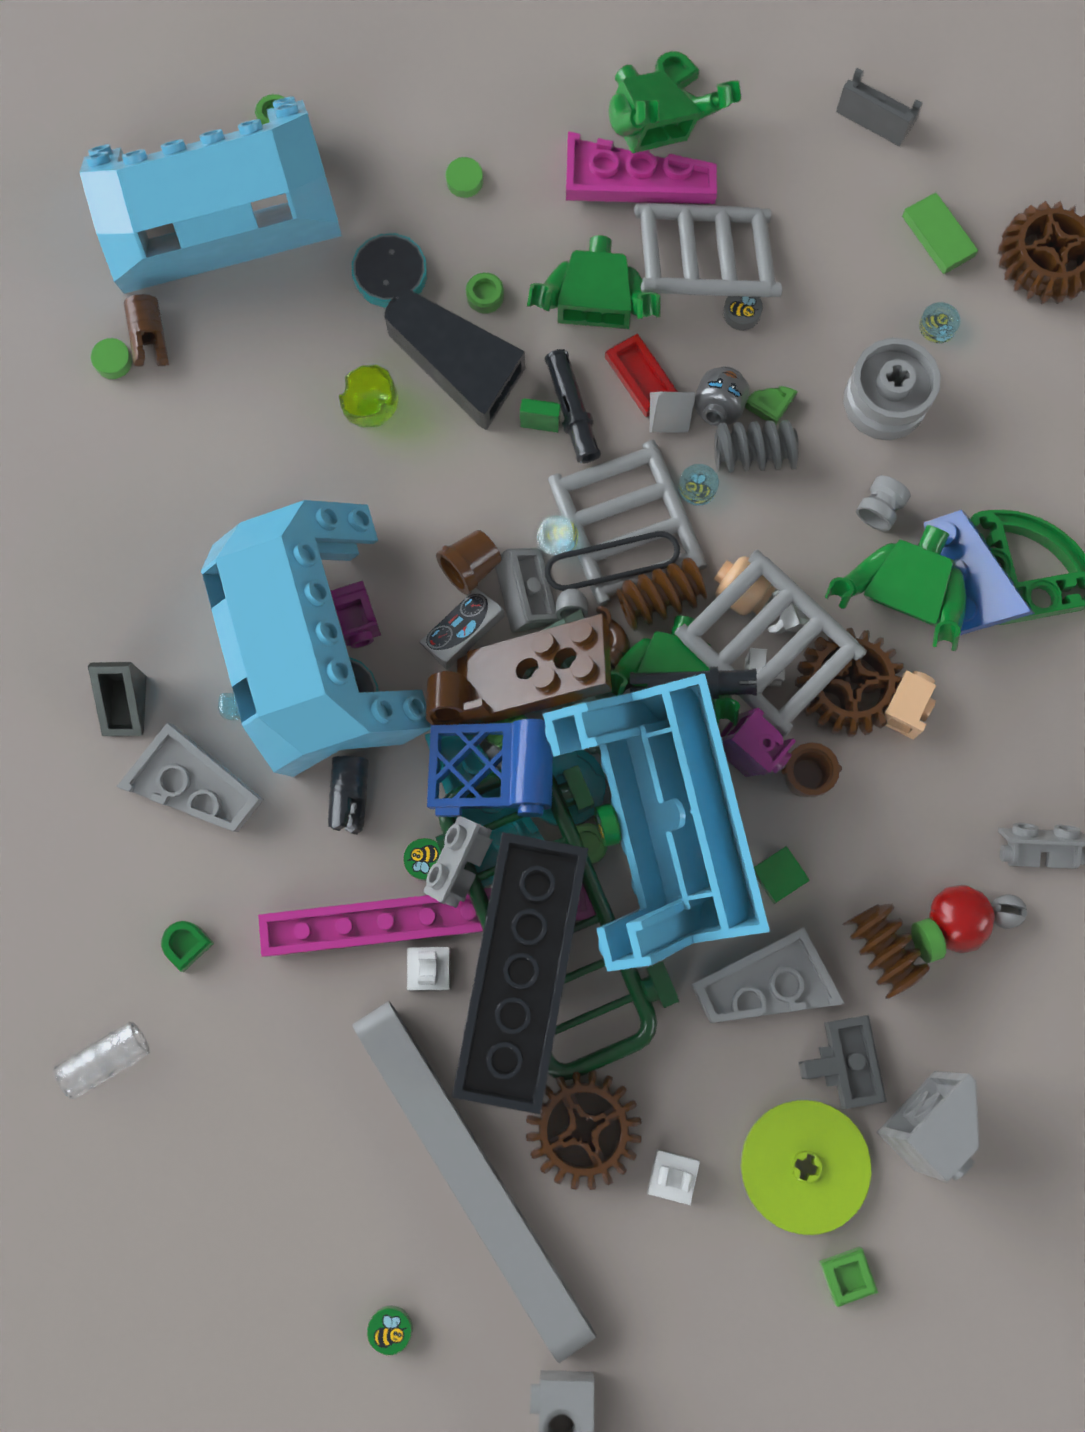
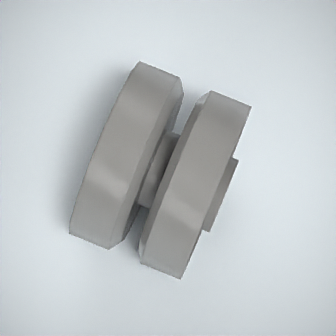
M888 338L873 343L862 352L844 389L843 405L848 419L860 432L874 439L894 440L910 434L919 427L940 390L941 374L934 357L923 346L909 339Z

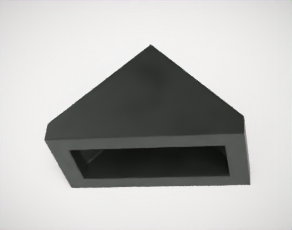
M90 662L88 671L102 736H142L144 732L147 676L132 662Z

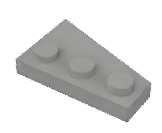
M166 723L117 785L120 789L144 796L162 805L173 807L233 832H239L264 800L170 723Z

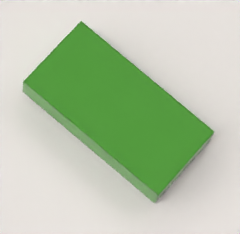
M937 192L904 210L903 219L943 275L976 256L978 249Z

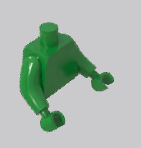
M628 64L620 68L615 75V81L619 86L615 95L610 100L608 114L614 132L618 136L624 137L632 153L680 143L688 140L698 120L710 116L722 108L729 107L732 103L741 101L740 82L738 80L726 81L718 84L717 91L703 96H695L678 87L664 72L657 71L639 75L634 66Z
M596 235L590 238L589 251H573L570 261L560 263L544 284L532 283L527 301L528 307L536 305L539 308H544V311L547 312L558 307L557 323L629 329L631 314L637 316V319H643V317L651 315L656 316V318L661 317V295L641 291L642 277L638 271L632 266H627V257L624 254L611 253L612 240L603 235Z
M927 525L918 546L901 539L897 543L886 544L863 560L844 578L837 577L831 580L825 598L828 599L831 595L840 596L842 599L839 603V608L845 609L851 597L864 592L863 595L868 600L934 626L933 647H937L939 641L946 640L952 643L951 651L958 649L966 613V589L963 573L959 568H956L954 560L940 555L950 535L948 532Z
M683 615L675 616L671 634L656 631L652 639L644 638L638 641L611 671V693L619 696L623 695L625 690L631 686H648L647 684H630V672L710 671V668L674 634L677 628L683 624L689 626L695 619ZM732 695L719 696V699H711L717 724L719 725L720 719H728L733 723V726H737L740 710L739 702L732 699Z

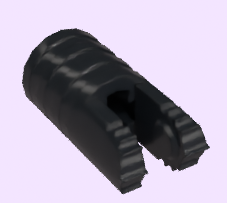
M335 756L332 758L328 827H331L333 830L340 831L345 827V831L356 835L363 831L368 759L356 756Z

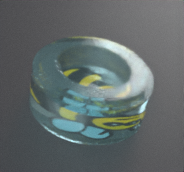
M933 303L925 309L920 318V332L930 342L945 343L951 340L960 326V315L948 303Z
M691 465L681 474L679 481L680 495L686 502L692 505H705L712 501L717 493L719 486L718 476L707 465Z
M558 515L545 519L537 532V541L540 548L553 556L573 551L579 539L576 525L571 520Z

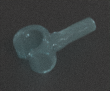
M221 693L218 704L220 715L227 720L240 719L234 694Z

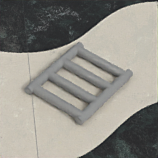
M653 203L635 205V217L641 218L646 278H643L641 283L642 292L741 297H780L782 295L781 283L775 282L767 223H770L771 209ZM656 220H678L684 278H661ZM693 221L715 222L722 280L699 278ZM730 222L752 223L760 281L737 279Z
M655 440L645 442L642 445L643 449L563 478L559 473L548 477L551 491L565 525L571 527L572 534H575L570 536L575 550L590 547L583 526L663 498L670 514V519L603 543L655 531H665L671 534L678 533L685 553L679 555L675 564L681 568L683 559L691 558L699 570L707 567L701 547ZM649 464L656 484L584 510L576 511L569 494L570 491ZM663 537L651 538L577 556L586 579L591 580L603 577L597 561ZM667 559V560H665V561H662V562H659V563H656V564H660V563L667 562V561H669L670 559ZM667 568L661 569L667 575ZM652 572L643 573L652 581ZM639 575L590 586L598 606H604L611 602L610 597L617 595V588L622 592V584L627 579L631 580L637 587Z
M755 550L748 560L751 564L689 626L683 624L676 629L674 634L709 668L718 666V671L735 670L731 664L791 603L803 612L810 620L757 673V681L739 682L740 684L757 683V696H738L752 709L759 707L764 712L762 717L785 737L793 727L791 722L852 659L857 661L866 654L867 650L768 557H765L759 550ZM763 575L780 592L718 654L701 636ZM823 631L840 648L778 711L761 693Z

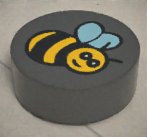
M728 296L723 309L725 321L729 326L737 330L753 328L760 320L763 310L760 297Z

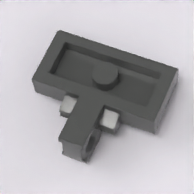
M869 1015L824 1022L829 1046L819 1048L821 1058L798 1062L801 1078L813 1079L825 1076L826 1086L837 1085L841 1109L887 1102Z

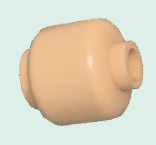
M742 556L734 564L728 560L725 561L713 579L719 583L715 592L716 598L751 564L748 561L749 557ZM762 575L730 609L741 616H746L751 612L758 614L775 591V588Z

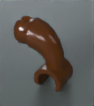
M599 606L596 608L597 614H603L608 621L611 667L615 668L621 658L630 650V642L624 629L611 619L610 611L603 606Z

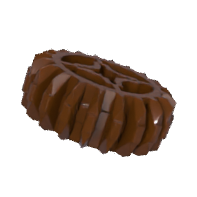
M1044 201L1038 208L1030 205L1024 210L1023 214L1018 213L1003 232L1002 241L998 247V254L1001 255L999 268L1007 269L1004 274V281L1015 280L1014 292L1023 288L1027 291V300L1034 295H1038L1041 304L1047 302L1050 297H1052L1056 304H1059L1066 297L1072 300L1080 292H1084L1085 215L1080 217L1076 214V205L1069 210L1063 209L1061 201L1055 204L1053 208ZM1037 235V240L1032 245H1025V238ZM1071 260H1077V268L1067 272L1065 266Z
M847 628L846 631L867 650L862 659L867 661L876 672L865 669L861 664L860 658L857 661L852 659L811 701V705L805 710L806 716H812L817 712L821 717L816 725L820 728L828 721L833 723L831 733L837 735L843 726H845L848 737H854L857 734L858 727L864 735H869L873 731V724L878 728H883L887 724L883 711L891 703V699L902 680V677L895 676V674L901 672L904 668V663H892L890 661L896 654V649L892 648L884 652L881 649V646L884 644V638L879 637L874 643L869 642V630H864L860 637L856 638L853 628ZM819 637L814 642L816 649L808 647L805 650L803 656L807 661H800L797 665V670L803 676L797 677L795 686L801 688L821 668L822 663L831 658L840 648L831 638L828 637L827 641L825 638ZM847 675L850 676L852 683H858L854 690L851 689L849 682L843 681ZM873 689L880 690V697L876 706L865 711H858V704L861 702L862 694L871 693ZM824 693H831L837 696L840 700L841 708L834 705Z
M595 1070L588 1073L587 1083L580 1082V1073L573 1072V1084L567 1086L562 1076L555 1078L560 1087V1090L555 1093L546 1084L544 1094L549 1097V1100L546 1104L542 1103L541 1116L528 1115L526 1117L528 1124L539 1125V1131L526 1134L527 1141L534 1142L540 1140L541 1146L531 1151V1157L536 1159L546 1154L548 1159L540 1167L542 1173L549 1172L555 1165L559 1170L555 1174L554 1182L561 1184L566 1173L571 1174V1189L577 1190L579 1187L580 1176L587 1177L589 1190L596 1189L594 1175L600 1173L606 1185L612 1184L613 1180L608 1169L614 1166L618 1173L624 1175L627 1169L619 1161L620 1157L624 1155L630 1160H635L637 1157L633 1150L626 1148L627 1142L641 1143L642 1141L641 1135L629 1133V1127L642 1124L640 1117L627 1118L626 1112L633 1110L637 1106L635 1100H629L621 1104L619 1099L625 1095L627 1089L621 1085L612 1094L608 1089L613 1082V1077L606 1075L603 1079L601 1086L596 1085L597 1072ZM590 1092L600 1095L609 1101L613 1107L595 1114L586 1113L580 1107L574 1093ZM563 1100L570 1116L569 1124L566 1129L549 1139L547 1133L549 1116L558 1102ZM573 1108L577 1109L580 1117H586V1122L589 1118L594 1122L604 1118V1120L596 1123V1126L590 1130L591 1140L595 1147L594 1150L590 1148L587 1140L582 1141L581 1136L579 1139L571 1136L563 1140V1138L571 1135V1132L577 1128ZM618 1119V1140L614 1149L605 1158L599 1147L598 1136L602 1129ZM570 1145H580L585 1148L593 1164H572L562 1159L555 1151Z

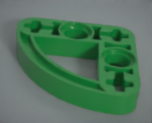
M1013 510L980 511L970 518L976 528L981 523L983 529L991 530V533L986 537L987 545L1001 564L1003 570L1007 572L1018 592L1035 613L997 625L1012 624L1078 612L1085 609V596L1081 598L1080 594H1071L1062 599V593L1070 591L1076 585H1078L1079 589H1085V553L1065 532L1039 517ZM1005 532L1018 534L1039 543L1054 554L1069 573L1018 582ZM1032 590H1045L1051 598L1050 606L1047 608L1036 606L1031 599Z

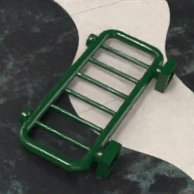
M576 765L563 771L565 782L558 785L555 776L553 775L552 808L550 809L562 835V838L553 842L585 847L568 807L575 805L580 814L594 808L595 803L581 770ZM494 772L489 773L475 789L482 795L501 787V779ZM465 785L456 787L447 793L444 798H453ZM470 792L465 798H475L476 796ZM518 811L483 826L493 831L523 817L519 816ZM438 817L443 834L435 838L441 852L445 845L446 833L455 824V817ZM588 853L582 884L596 915L575 923L573 933L597 923L603 926L616 920ZM467 861L464 869L476 874L468 895L484 931L489 899L481 881L494 876L496 866L477 873L474 864ZM604 958L567 973L564 984L605 967ZM663 961L645 967L648 976L641 979L637 967L619 970L629 994L556 1025L555 1035L633 1002L641 1022L640 1028L635 1034L568 1063L559 1062L551 1053L548 1075L554 1079L562 1076L565 1081L571 1080L573 1072L580 1073L581 1077L590 1071L597 1070L634 1054L649 1045L656 1034L658 1024L652 1003L659 1000L661 1006L666 1008L680 1002Z

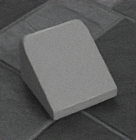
M651 392L650 432H688L695 402V392Z

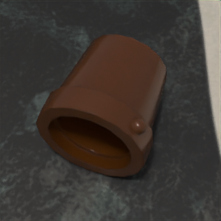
M481 530L474 531L450 546H443L436 553L437 562L445 576L460 592L467 595L476 589L478 583L502 560L494 542Z
M809 742L795 748L790 753L792 754L790 760L781 770V773L785 775L786 786L793 794L799 797L814 798L824 795L835 786L839 778V772L842 771V766L839 765L836 755L830 748L821 743Z

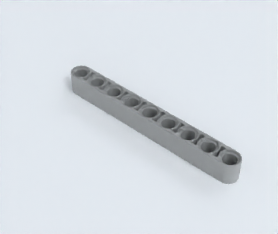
M391 1002L384 1003L355 1022L353 1028L551 1354L558 1363L562 1362L596 1338V1334L580 1306Z

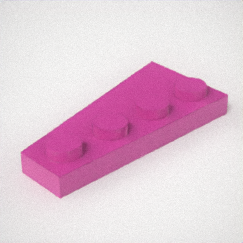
M568 131L567 201L716 204L717 164L674 154H668L666 158L654 156L649 152L650 150L632 153L627 149L613 147V141L598 138L597 143L581 140V134Z

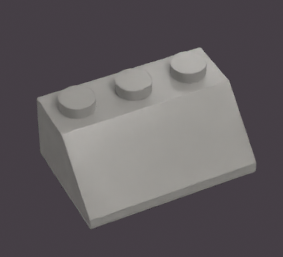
M934 1071L876 1133L914 1171L948 1182L951 1178L954 1180L960 1179L974 1164V1160L971 1157L979 1149L976 1080L970 1074Z

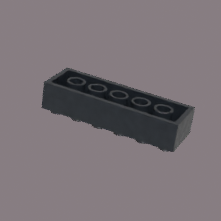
M502 832L452 1098L541 1114L588 848Z

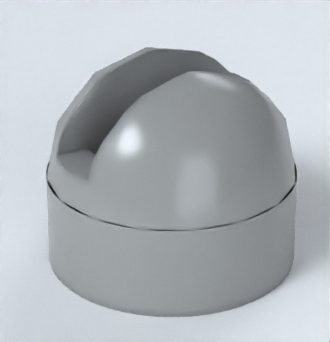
M567 589L562 591L557 597L556 616L559 620L580 609L584 618L588 616L587 599L578 589Z
M1007 894L1000 896L991 904L995 914L994 923L1001 928L1010 929L1017 927L1026 918V905L1022 899L1015 895ZM1001 905L1018 908L1019 915L1000 912Z

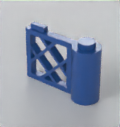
M520 719L513 723L431 725L427 807L435 809V816L458 817L462 816V809L514 808L518 809V815L522 817L543 816V810L552 808L553 752L546 738L545 720ZM466 735H476L471 741L466 737ZM488 735H503L502 750L489 761L477 749V746ZM442 736H459L467 745L449 762L441 754ZM474 751L486 765L468 782L456 767ZM442 761L446 766L440 771ZM502 761V771L500 772L496 766ZM493 771L501 779V797L484 798L475 787ZM453 772L465 786L453 798H439L440 783ZM472 792L477 798L465 797Z

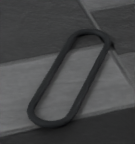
M655 531L568 551L553 556L547 562L545 578L554 589L565 591L567 589H579L648 573L655 569H665L669 564L675 563L678 560L680 545L671 533ZM656 537L667 538L674 546L673 557L664 563L569 585H560L551 577L552 565L564 558Z

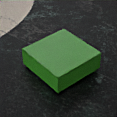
M860 1246L819 1261L836 1307L878 1293L863 1248Z

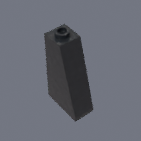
M405 287L398 298L394 297L391 299L384 313L389 336L480 427L487 430L525 370V351Z

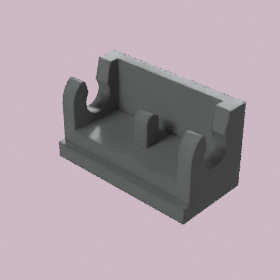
M856 68L852 81L848 79L843 87L836 112L900 147L917 121L923 103L916 99L911 109L861 82L864 71Z

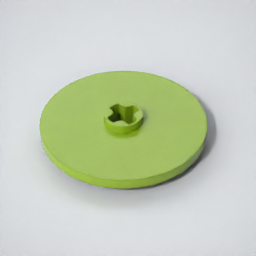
M793 1100L769 1109L751 1127L742 1148L741 1176L746 1193L752 1204L769 1222L791 1233L817 1235L830 1232L842 1226L860 1209L870 1186L871 1159L861 1132L845 1114L821 1102ZM807 1154L812 1155L811 1163L817 1166L816 1172L814 1174L807 1173L805 1178L801 1179V1171L795 1167V1162L797 1159L805 1160Z

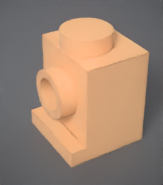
M906 670L900 676L902 680L891 699V703L883 712L887 719L885 726L914 740L924 731L927 725L919 720L925 722L935 706L936 700L931 698V695L936 685L935 680L929 675L919 671L911 673Z

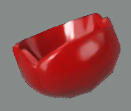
M967 885L946 887L933 899L930 906L929 919L935 921L941 929L946 942V949L961 954L976 951L990 938L995 914L991 903L982 892Z

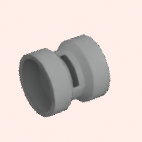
M881 475L877 476L870 487L871 495L863 498L856 513L863 522L872 528L889 531L897 519V510L904 508L911 494L901 482Z

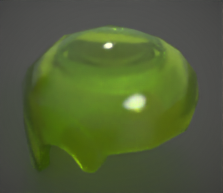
M377 364L362 365L345 376V391L343 394H339V402L343 414L350 423L363 428L379 427L396 412L399 395L387 369Z

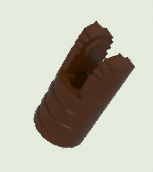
M138 294L125 299L124 309L134 366H144L145 351L143 345L150 344L154 346L155 360L158 366L169 365L158 299L148 294Z

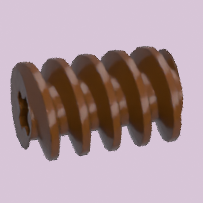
M691 558L683 559L681 568L675 563L669 564L667 575L661 569H655L652 572V581L646 574H641L637 578V587L631 580L627 579L622 584V592L617 588L621 609L633 631L638 630L639 617H642L650 626L653 625V612L655 611L663 620H667V607L672 606L677 614L680 615L683 614L682 601L686 600L693 609H696L698 607L697 596L702 595L707 600L703 578L696 563Z
M892 903L877 904L842 924L843 926L857 925V929L850 936L852 941L866 940L864 946L859 950L860 956L874 954L875 958L867 966L869 971L883 969L884 973L876 981L877 985L891 984L893 986L885 996L886 999L914 986L930 970L928 963L914 964L915 960L921 955L919 948L905 949L912 939L911 934H896L903 924L902 919H887L888 915L894 910Z

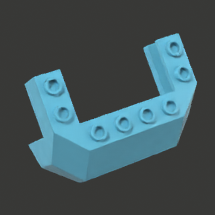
M286 97L274 101V108L267 109L270 123L262 124L260 119L246 121L238 125L239 131L223 134L222 129L208 131L199 135L201 141L186 145L183 139L169 141L161 145L162 151L146 154L145 149L123 154L121 147L111 149L110 144L88 150L89 156L84 157L79 173L96 234L115 284L124 294L342 236L303 100L296 102L295 97ZM286 193L288 202L253 211L251 202ZM173 223L176 232L148 238L146 230Z
M303 500L240 522L212 545L201 569L242 727L274 773L294 777L339 750L403 745L431 729V724L426 720V701L422 690L359 693L322 560L351 561L359 555L356 543L375 544L378 541L367 504Z
M705 673L633 693L589 701L543 714L546 724L545 734L551 745L553 756L599 745L602 755L601 766L607 775L612 795L611 805L614 807L622 835L621 846L628 859L632 875L631 886L634 894L637 896L640 909L596 928L599 937V951L604 957L607 971L653 965L693 943L770 932Z

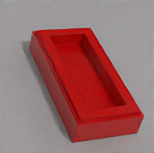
M638 333L605 351V359L645 417L650 416L651 392H678Z

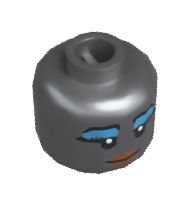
M728 366L713 368L707 371L702 377L695 394L694 407L698 415L705 422L714 426H718L719 423H726L727 425L735 423L741 417L749 397L750 387L747 380L738 370Z

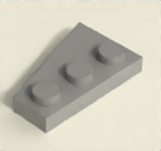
M804 927L691 984L710 1023L845 1004Z

